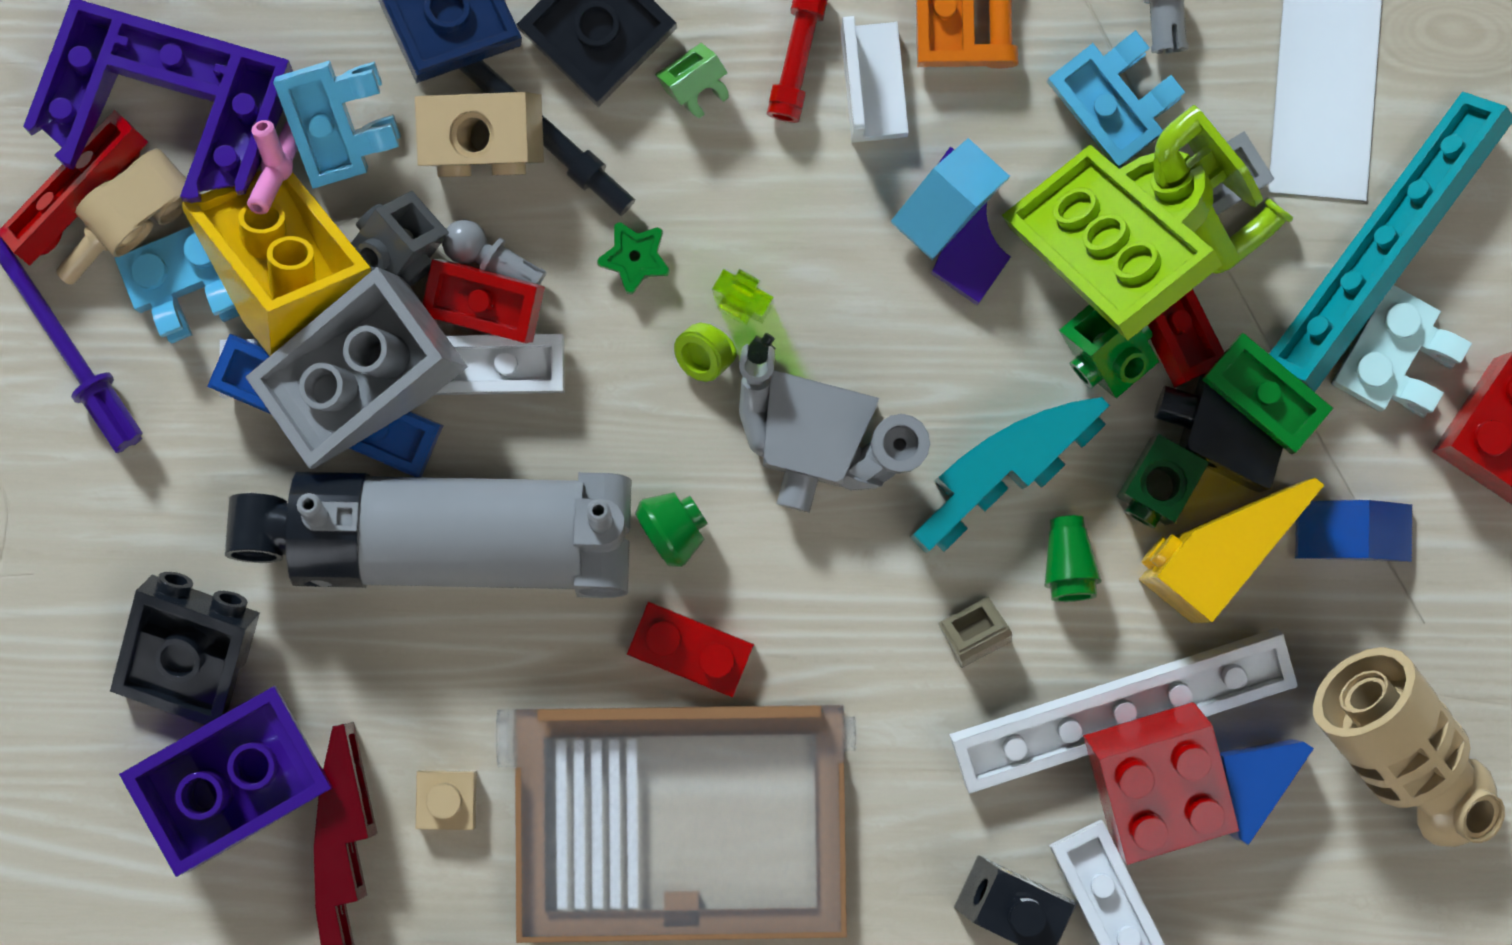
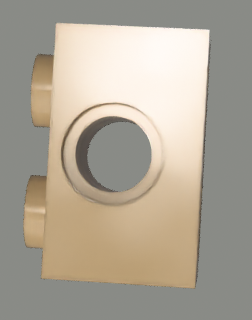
M508 92L415 96L417 165L437 167V177L472 176L471 165H491L492 175H526L527 163H544L542 94ZM482 120L489 129L490 137L486 147L478 151L472 144L471 131L473 126Z

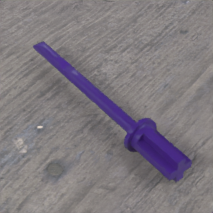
M0 236V264L80 383V386L73 391L72 399L75 403H83L115 453L123 452L127 447L136 445L143 439L141 437L143 432L111 385L114 381L113 376L109 372L94 375L15 254Z

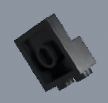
M162 572L159 576L152 574L135 592L110 692L206 725L228 712L238 673L247 662L260 612L246 608L247 599L238 593L217 591L212 596L192 589V579L184 574L177 572Z

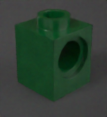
M1157 434L1149 439L1119 491L1117 498L1128 503L1125 510L1126 514L1151 528H1155L1158 522L1164 525L1173 524L1177 521L1209 462L1166 437ZM1152 470H1162L1172 480L1173 490L1166 501L1153 498L1147 491L1146 479Z

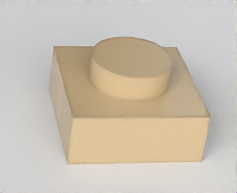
M417 771L415 829L474 830L476 828L477 771Z

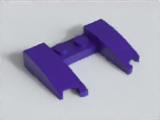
M70 0L23 127L31 136L41 130L48 134L62 147L54 156L65 167L74 170L97 124L118 75L212 101L214 103L180 197L184 202L188 203L201 202L202 191L234 186L237 195H244L262 161L251 131L252 127L258 121L268 120L274 124L276 129L283 112V107L273 81L276 76L293 72L290 61L281 57L83 0Z

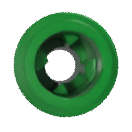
M1070 515L1050 519L1044 587L1050 589L1051 600L1055 602H1076L1097 597L1096 584L1101 583L1102 580L1087 529L1085 528L1084 517Z

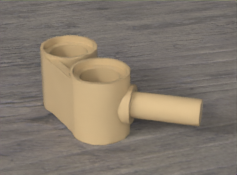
M154 149L145 153L134 161L127 170L114 179L96 187L79 203L75 213L86 225L84 227L85 236L56 269V273L62 281L67 284H75L103 250L109 251L114 257H120L132 251L152 231L154 225L149 218L153 217L159 225H165L184 213L182 206L184 201L180 195L186 177L160 149Z

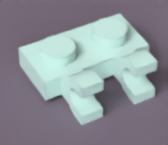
M1393 285L1365 323L1331 384L1380 412L1385 410L1389 401L1393 399L1408 410L1424 418L1427 413L1431 414L1444 392L1423 381L1409 378L1405 375L1416 354L1420 350L1440 364L1452 369L1456 363L1460 364L1472 343L1452 332L1434 327L1433 325L1441 311Z

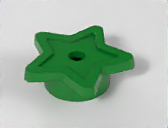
M616 223L614 226V247L598 258L597 265L619 273L625 292L629 295L633 294L642 281L648 277L668 276L670 269L658 254L663 230L657 227L636 233L623 223ZM631 252H639L640 259L638 261L630 260L629 255Z

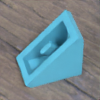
M967 138L931 170L893 217L891 223L925 255L933 260L1001 188L1010 175Z

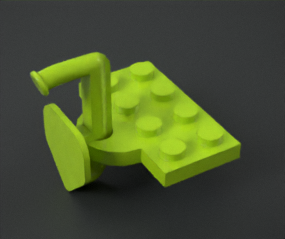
M1195 105L1189 107L1161 132L1156 142L1155 153L1139 157L1119 169L1092 145H1089L1002 214L1009 228L1127 340L1132 338L1209 275L1230 270L1267 241L1286 221L1292 222L1293 220L1292 215L1270 198H1267L1264 201L1266 206L1261 212L1231 237L1228 236L1212 206L1213 189L1220 183H1223L1252 207L1259 205L1263 201V197L1247 166L1203 112ZM1187 143L1194 153L1192 157L1187 153L1179 151Z

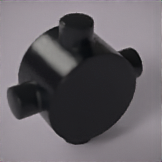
M765 333L762 338L757 335L748 347L747 357L749 361L755 364H762L768 360L769 346L776 350V347L771 345L775 340L771 334Z

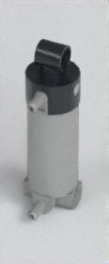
M296 472L291 482L288 503L281 497L260 493H241L229 497L225 556L242 562L272 563L283 560V555H286L292 586L366 588L367 585L575 589L577 597H621L628 593L630 542L625 539V535L630 531L632 480L619 474L578 472V481L370 476L367 473Z

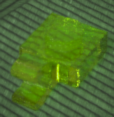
M723 269L712 288L713 297L721 301L717 309L744 325L748 324L750 318L763 324L773 306L774 297L759 289L761 280L742 269H739L736 275Z

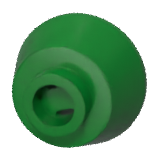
M672 492L644 498L639 502L635 515L661 558L664 559L668 566L683 567L686 565L705 540L699 530L708 525L692 497L689 495L680 501L676 493Z

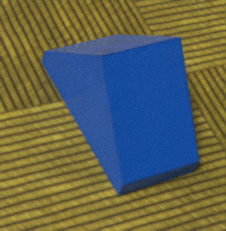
M1376 500L1311 501L1296 520L1295 559L1412 562V504Z
M1290 739L1220 752L1239 828L1238 832L1229 834L1230 836L1242 843L1250 844L1313 751V747L1303 741Z

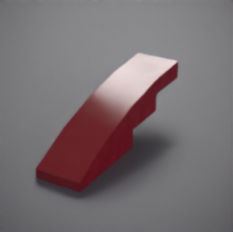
M354 722L332 726L323 771L333 788L318 796L314 837L315 910L321 945H355L346 904L359 901L367 896L356 841L368 839L378 834Z

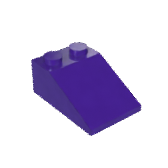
M276 686L267 689L119 774L175 877L194 870L333 788Z

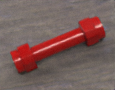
M828 0L792 1L791 14L795 16L780 82L779 84H773L766 114L771 118L790 123H798L800 121L806 92L801 90L816 24L817 21L824 20Z

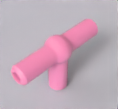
M261 120L252 127L251 131L262 157V172L247 201L248 207L254 213H268L282 182L287 180L292 174V161L298 148L288 121L284 124L279 137L271 121Z

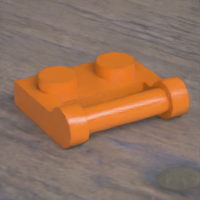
M916 0L917 67L986 66L988 68L1002 69L1019 65L1018 46L1013 45L1012 0H989L990 44H975L974 0Z

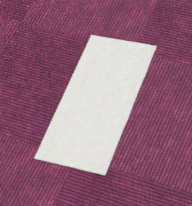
M1283 0L1270 172L1274 180L1269 184L1268 192L1367 201L1382 0Z

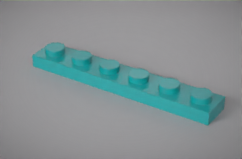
M1463 91L1271 350L1269 354L1315 392L1511 126L1512 113L1507 106Z

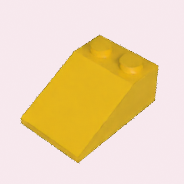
M261 170L255 173L244 195H237L235 186L215 189L201 194V202H182V206L187 219L242 321L267 354L271 356L371 272V267L293 172L287 180L282 182L268 213L257 214L251 211L247 201L262 172Z
M1316 478L1291 484L1180 534H1171L1167 539L1162 536L1142 559L1141 563L1148 569L1139 580L1191 623H1212L1324 487V484Z

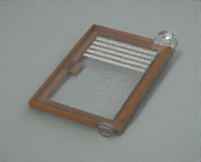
M843 705L497 710L498 768L515 767L516 943L847 938L844 751H856L855 716L844 717Z

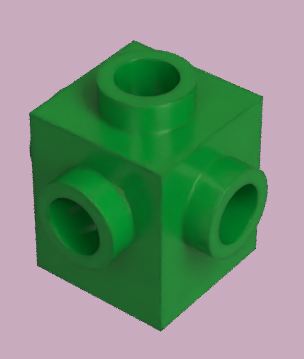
M1090 304L1059 330L1075 356L1069 364L1076 375L1089 388L1092 389L1099 384L1116 399L1159 363L1148 342L1153 337V333L1148 326H1145L1127 340Z

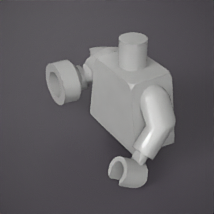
M749 344L742 347L739 362L740 372L743 376L741 380L739 415L749 447L754 453L763 457V466L785 472L776 504L810 513L818 481L841 486L851 491L875 489L881 487L885 481L892 478L896 473H907L916 469L927 457L930 448L929 433L923 423L915 417L905 414L887 417L874 430L871 442L862 448L859 444L877 407L879 398L775 371V350L771 346L768 349V360L762 364L752 363L747 357Z

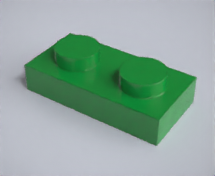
M1244 333L1240 334L1202 378L1205 383L1290 454L1296 453L1333 410L1332 406Z

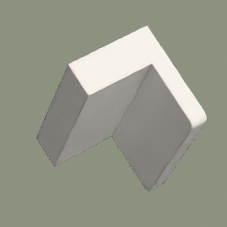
M854 16L843 17L841 41L852 143L908 137L909 130L898 22L855 26Z

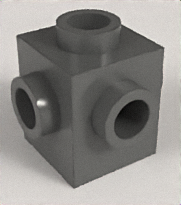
M410 191L384 205L377 204L369 209L356 223V227L360 231L351 244L371 267V271L379 267L404 278L409 286H411L429 273L432 262L430 258L447 237L449 231L417 195Z

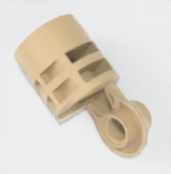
M1386 647L1367 649L1343 660L1327 674L1317 689L1313 703L1315 722L1382 803L1398 808L1417 806V824L1424 838L1437 846L1457 847L1469 842L1483 843L1489 841L1497 834L1505 818V806L1498 797L1497 787L1491 772L1478 760L1469 759L1471 747L1467 733L1453 718L1446 705L1439 700L1437 693L1418 668L1402 651Z

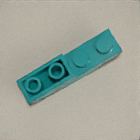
M1102 397L1070 402L1038 412L988 437L960 457L934 481L950 498L910 538L925 553L929 552L935 545L945 552L968 529L961 520L976 505L985 512L1009 489L1002 481L1006 475L1022 490L1033 481L1042 488L1066 465L1058 456L1073 441L1083 448L1106 425L1099 416L1110 405Z

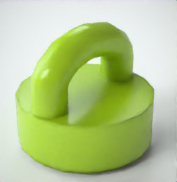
M707 323L692 324L676 338L674 344L675 358L679 366L688 376L697 381L709 382L715 380L737 357V350L733 341L723 331Z

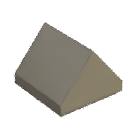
M989 597L938 623L961 668L1012 642L1013 634Z

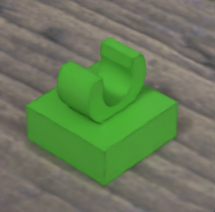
M702 43L655 74L666 93L680 105L684 104L685 108L697 118L705 115L697 101L699 93L704 89L712 88L714 94L723 102L729 98L727 87L719 80L728 72L717 54Z

